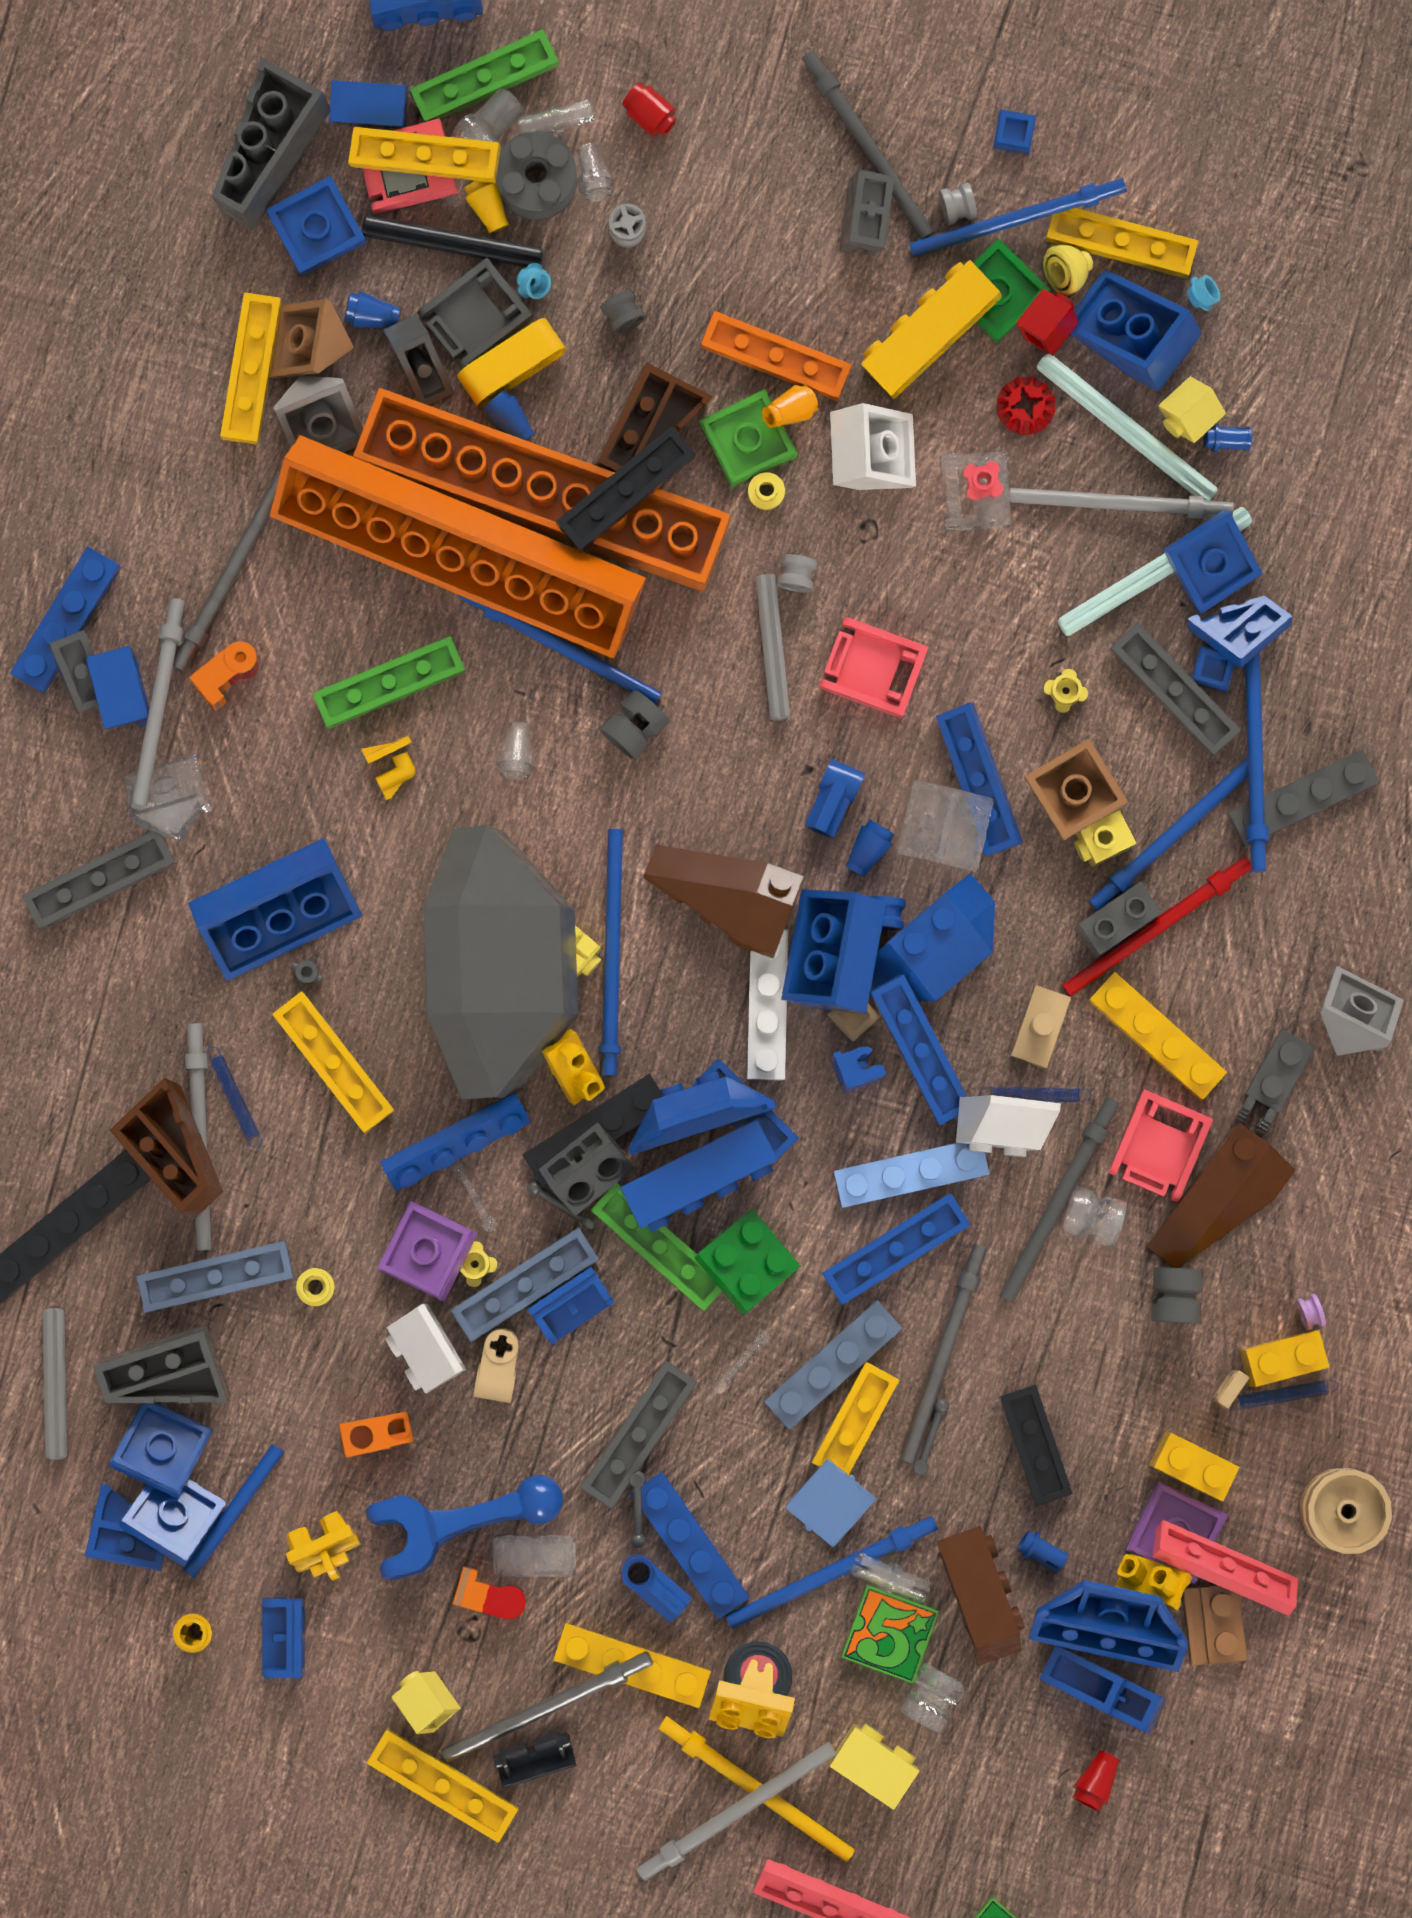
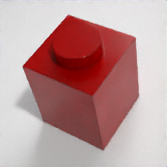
M1042 289L1016 324L1024 340L1046 354L1048 353L1053 356L1079 322L1073 310L1074 304L1069 298L1061 293L1053 295L1047 290Z

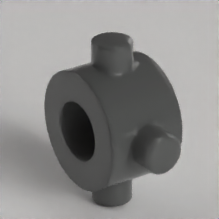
M311 957L309 961H302L299 964L293 963L291 969L295 971L296 977L299 980L298 987L304 989L306 984H313L316 981L320 983L323 976L319 974L316 958Z

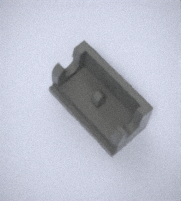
M859 169L849 179L839 251L850 253L854 249H864L865 255L869 256L874 255L879 249H885L894 176Z

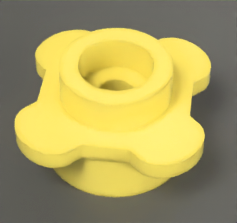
M1072 669L1063 670L1062 675L1055 680H1048L1044 685L1045 694L1052 697L1056 703L1055 709L1060 713L1068 712L1071 705L1078 701L1084 702L1088 697L1087 688L1082 687L1076 672ZM1063 688H1068L1069 693L1064 694L1062 692Z
M474 1241L460 1272L466 1277V1283L469 1286L477 1287L481 1284L482 1278L486 1274L496 1271L498 1263L495 1258L489 1257L483 1251V1245L480 1242ZM474 1260L478 1262V1267L476 1268L471 1266Z

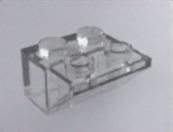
M913 780L897 854L908 858L978 872L994 799L946 786Z

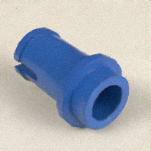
M1216 423L1203 435L1204 448H1210L1211 452H1217L1218 449L1249 451L1252 444V429L1250 426L1223 427Z
M1028 1530L1017 1547V1551L1022 1553L1021 1557L1025 1560L1029 1557L1051 1570L1054 1574H1058L1068 1558V1553L1040 1538L1041 1533L1037 1531L1032 1533Z

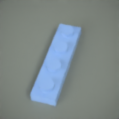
M963 1143L950 1144L833 1171L842 1208L990 1175L985 1153L969 1151V1144Z

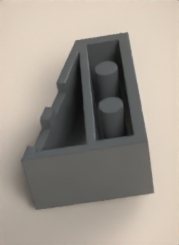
M207 1324L98 1359L93 1366L105 1403L215 1402V1404H227L230 1398Z

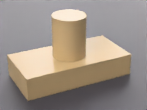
M1035 985L1010 1057L1046 1069L1071 997Z

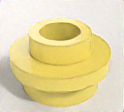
M765 472L756 475L748 486V497L751 503L762 510L776 508L781 504L785 496L783 481L773 473ZM763 485H770L774 492L770 496H763L759 489Z
M312 1268L303 1272L296 1284L299 1298L310 1306L324 1305L332 1298L335 1290L334 1280L331 1275L319 1268ZM313 1280H319L323 1285L321 1293L317 1295L309 1291V1284Z

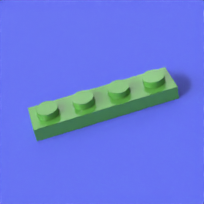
M542 29L409 90L423 122L438 118L443 119L559 66V61Z
M451 636L312 694L327 729H331L466 673L454 642Z
M618 1183L613 1185L591 1211L702 1311H705L722 1290L694 1258L697 1254L666 1226L650 1232L648 1226L640 1229L620 1189L621 1186Z

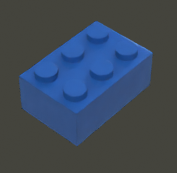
M802 889L781 1000L811 1009L866 1014L887 902L856 892Z

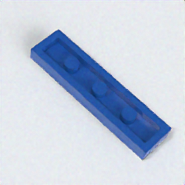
M87 546L10 674L45 694L58 673L57 666L47 644L84 630L120 571L121 566Z
M967 703L937 715L936 718L985 856H992L1023 844L974 703Z
M900 974L870 990V995L937 1124L942 1125L958 1116L960 1097H967L905 975Z
M515 1092L380 1161L394 1189L398 1191L404 1187L416 1184L421 1178L437 1170L449 1167L456 1160L472 1152L484 1149L488 1144L505 1135L516 1133L521 1127L531 1123Z
M949 1193L822 1272V1275L840 1304L843 1305L971 1224L952 1194Z
M661 1471L645 1482L642 1486V1511L719 1620L750 1598L664 1473Z

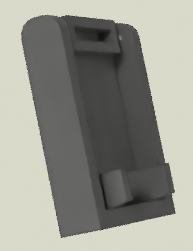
M488 258L484 259L443 290L417 312L422 320L435 313L436 316L428 321L426 325L454 360L467 353L458 363L461 369L507 340L533 320L532 313ZM492 282L497 285L512 304L503 311L504 316L482 290Z

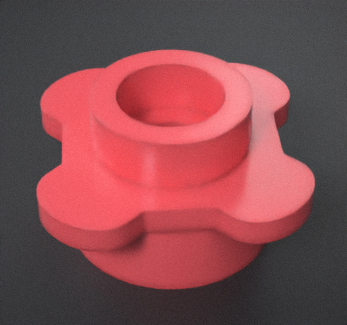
M989 461L986 465L982 466L969 464L965 467L963 475L968 480L967 496L969 499L977 501L980 498L990 496L997 498L1002 494L1003 485L999 483L998 478L1000 466L996 462ZM986 478L987 483L981 484L980 479Z

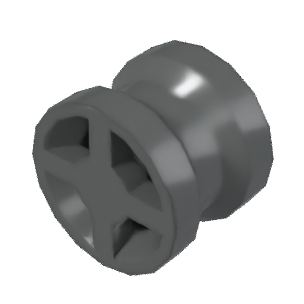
M632 290L620 292L607 299L600 306L603 315L610 318V328L615 335L633 329L646 318L644 311L637 308L635 304L636 297Z

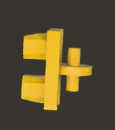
M572 1029L566 1031L557 1043L541 1051L548 1063L550 1072L555 1075L571 1104L576 1105L583 1099L591 1101L604 1090L605 1086L577 1033Z
M337 1511L324 1516L320 1520L325 1535L316 1540H312L306 1527L298 1528L287 1534L290 1552H287L286 1556L289 1564L294 1566L298 1574L310 1568L314 1577L327 1572L332 1581L340 1578L337 1567L349 1562L346 1551L361 1545L355 1531L349 1524H346Z
M1130 1553V1555L1126 1554L1123 1557L1117 1570L1119 1579L1115 1587L1160 1596L1167 1608L1178 1611L1182 1594L1193 1577L1189 1572Z

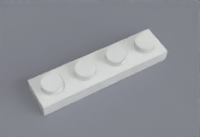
M784 930L774 959L750 951L747 1080L785 1081L787 1001L781 1000L788 965V930Z

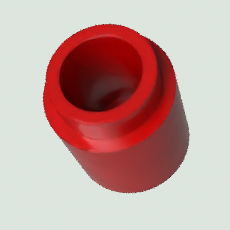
M641 82L636 84L622 102V106L627 109L626 114L652 137L657 136L659 133L665 136L677 122V119L674 117L677 109L650 85L645 87Z

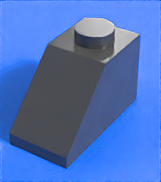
M417 314L383 330L418 402L430 405L454 393L431 338Z

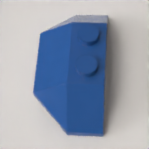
M971 873L944 893L877 952L871 984L872 989L900 974H904L917 1001L936 1002L993 953L995 901Z
M718 1072L696 1078L698 1086L683 1090L682 1084L679 1083L661 1089V1098L652 1101L629 1146L630 1154H637L778 1108L776 1101L729 1076L719 1078Z
M1086 1580L1037 1608L1028 1640L1175 1672L1180 1671L1188 1649V1640L1160 1596Z

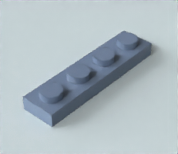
M578 1227L451 1309V1312L469 1340L473 1342L591 1266L599 1258Z
M287 1241L136 1276L144 1313L295 1278Z
M876 1300L764 1402L790 1430L903 1328L881 1303Z

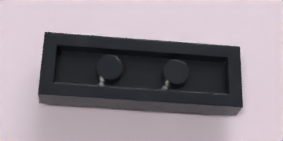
M1036 1384L999 1396L1035 1506L1073 1494Z

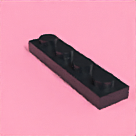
M670 426L558 519L556 525L580 553L583 552L690 463L696 454L673 427Z
M649 1073L522 1154L542 1187L548 1183L538 1170L597 1122L614 1141L640 1126L652 1101L661 1098L660 1089Z

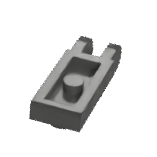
M1281 1029L1244 1094L1246 1098L1237 1112L1234 1122L1236 1124H1243L1249 1118L1254 1103L1261 1104L1267 1109L1262 1118L1257 1122L1254 1134L1262 1138L1273 1121L1275 1114L1279 1113L1315 1047Z

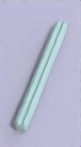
M1047 353L1037 365L1038 371L1194 496H1204V500L1208 501L1214 497L1218 490L1215 485L1056 357Z
M1239 507L1233 511V518L1240 531L1250 526L1252 518L1244 507ZM1165 553L1061 616L1058 624L1062 632L1066 636L1074 634L1172 574L1174 570Z

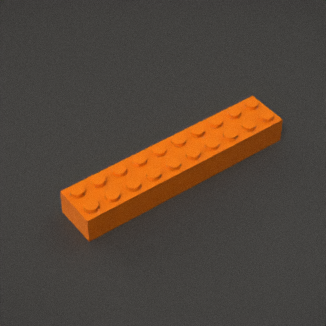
M382 388L378 389L353 457L519 526L571 545L573 544L556 525V521L615 473ZM658 488L585 550L705 593L730 526L731 514Z
M301 435L284 457L270 517L610 658H615L630 628L646 580L645 577L585 552L580 553L573 547Z

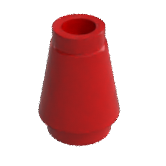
M1099 1750L1097 1756L1094 1757L1074 1784L1073 1788L1076 1790L1072 1798L1086 1807L1100 1812L1103 1804L1108 1805L1120 1760L1107 1752Z

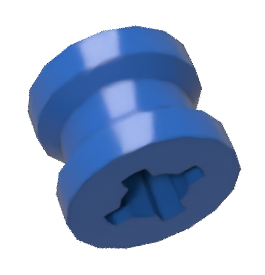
M870 896L887 902L882 930L901 931L904 929L901 911L906 906L905 899L889 896Z

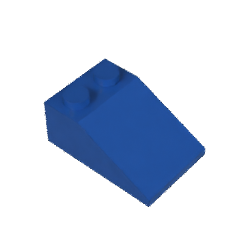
M1107 269L1102 271L1074 309L1079 323L1070 333L1071 336L1126 375L1158 392L1202 335L1190 310Z

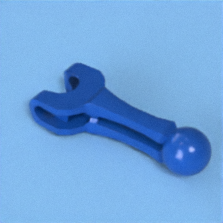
M534 1475L522 1481L516 1492H511L498 1499L470 1507L452 1510H427L415 1499L404 1495L371 1504L365 1512L367 1520L372 1524L379 1526L398 1523L407 1531V1544L403 1551L391 1558L385 1559L381 1563V1578L391 1581L424 1573L433 1563L439 1546L456 1536L480 1527L524 1519L532 1524L548 1523L560 1513L563 1506V1493L560 1486L552 1478L544 1475Z

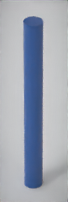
M273 1443L182 1569L193 1578L198 1575L284 1454L282 1449Z

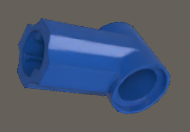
M831 758L818 787L820 792L808 816L805 827L824 837L834 839L845 817V812L849 804H853L866 773Z
M635 1553L629 1555L620 1565L621 1579L626 1586L638 1594L669 1623L680 1615L692 1599L688 1593L643 1554ZM643 1562L647 1565L648 1575L646 1579L641 1582H632L628 1579V1569L633 1563Z

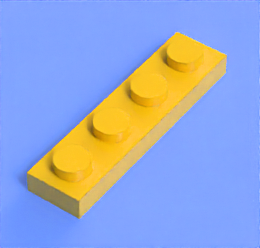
M353 127L348 163L351 167L496 183L501 146L499 142Z
M1079 208L1052 215L1045 239L1046 242L1057 245H1069L1080 251L1086 250L1094 255L1184 279L1189 277L1199 241Z
M244 292L220 434L222 440L259 445L282 300L279 297Z
M1116 972L1112 973L1088 1000L1200 1101L1209 1094L1227 1073L1225 1069Z
M303 991L272 1014L365 1134L395 1111Z
M565 1623L553 1660L597 1675L604 1671L605 1666L617 1660L622 1663L648 1651L653 1660V1665L627 1677L628 1682L624 1684L696 1708L700 1707L711 1673L709 1669Z
M388 1728L367 1761L368 1765L497 1843L500 1842L519 1809L516 1805Z

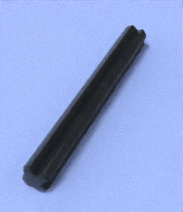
M367 215L362 224V234L368 238L480 259L488 258L490 261L527 267L532 263L541 265L543 260V249L536 246Z

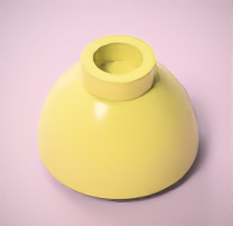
M1069 245L1050 247L1044 255L1043 269L1048 283L1056 292L1065 296H1071L1079 291L1086 282L1088 271L1093 268L1092 257L1086 250L1080 251Z

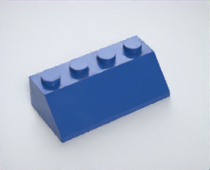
M325 838L188 903L197 928L226 981L362 917L361 911Z

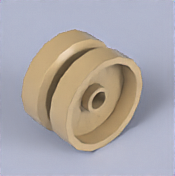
M1334 1468L1316 1475L1304 1488L1299 1503L1300 1520L1307 1535L1319 1546L1342 1554H1359L1377 1546L1387 1534L1392 1520L1391 1500L1384 1486L1372 1475L1356 1469ZM1344 1505L1351 1507L1350 1516H1342L1341 1509Z

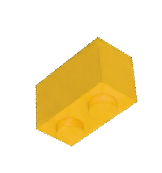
M1311 1330L1239 1350L1245 1373L1250 1377L1248 1379L1249 1387H1258L1330 1367L1320 1330Z
M1164 1432L1148 1465L1222 1502L1240 1468L1171 1432Z

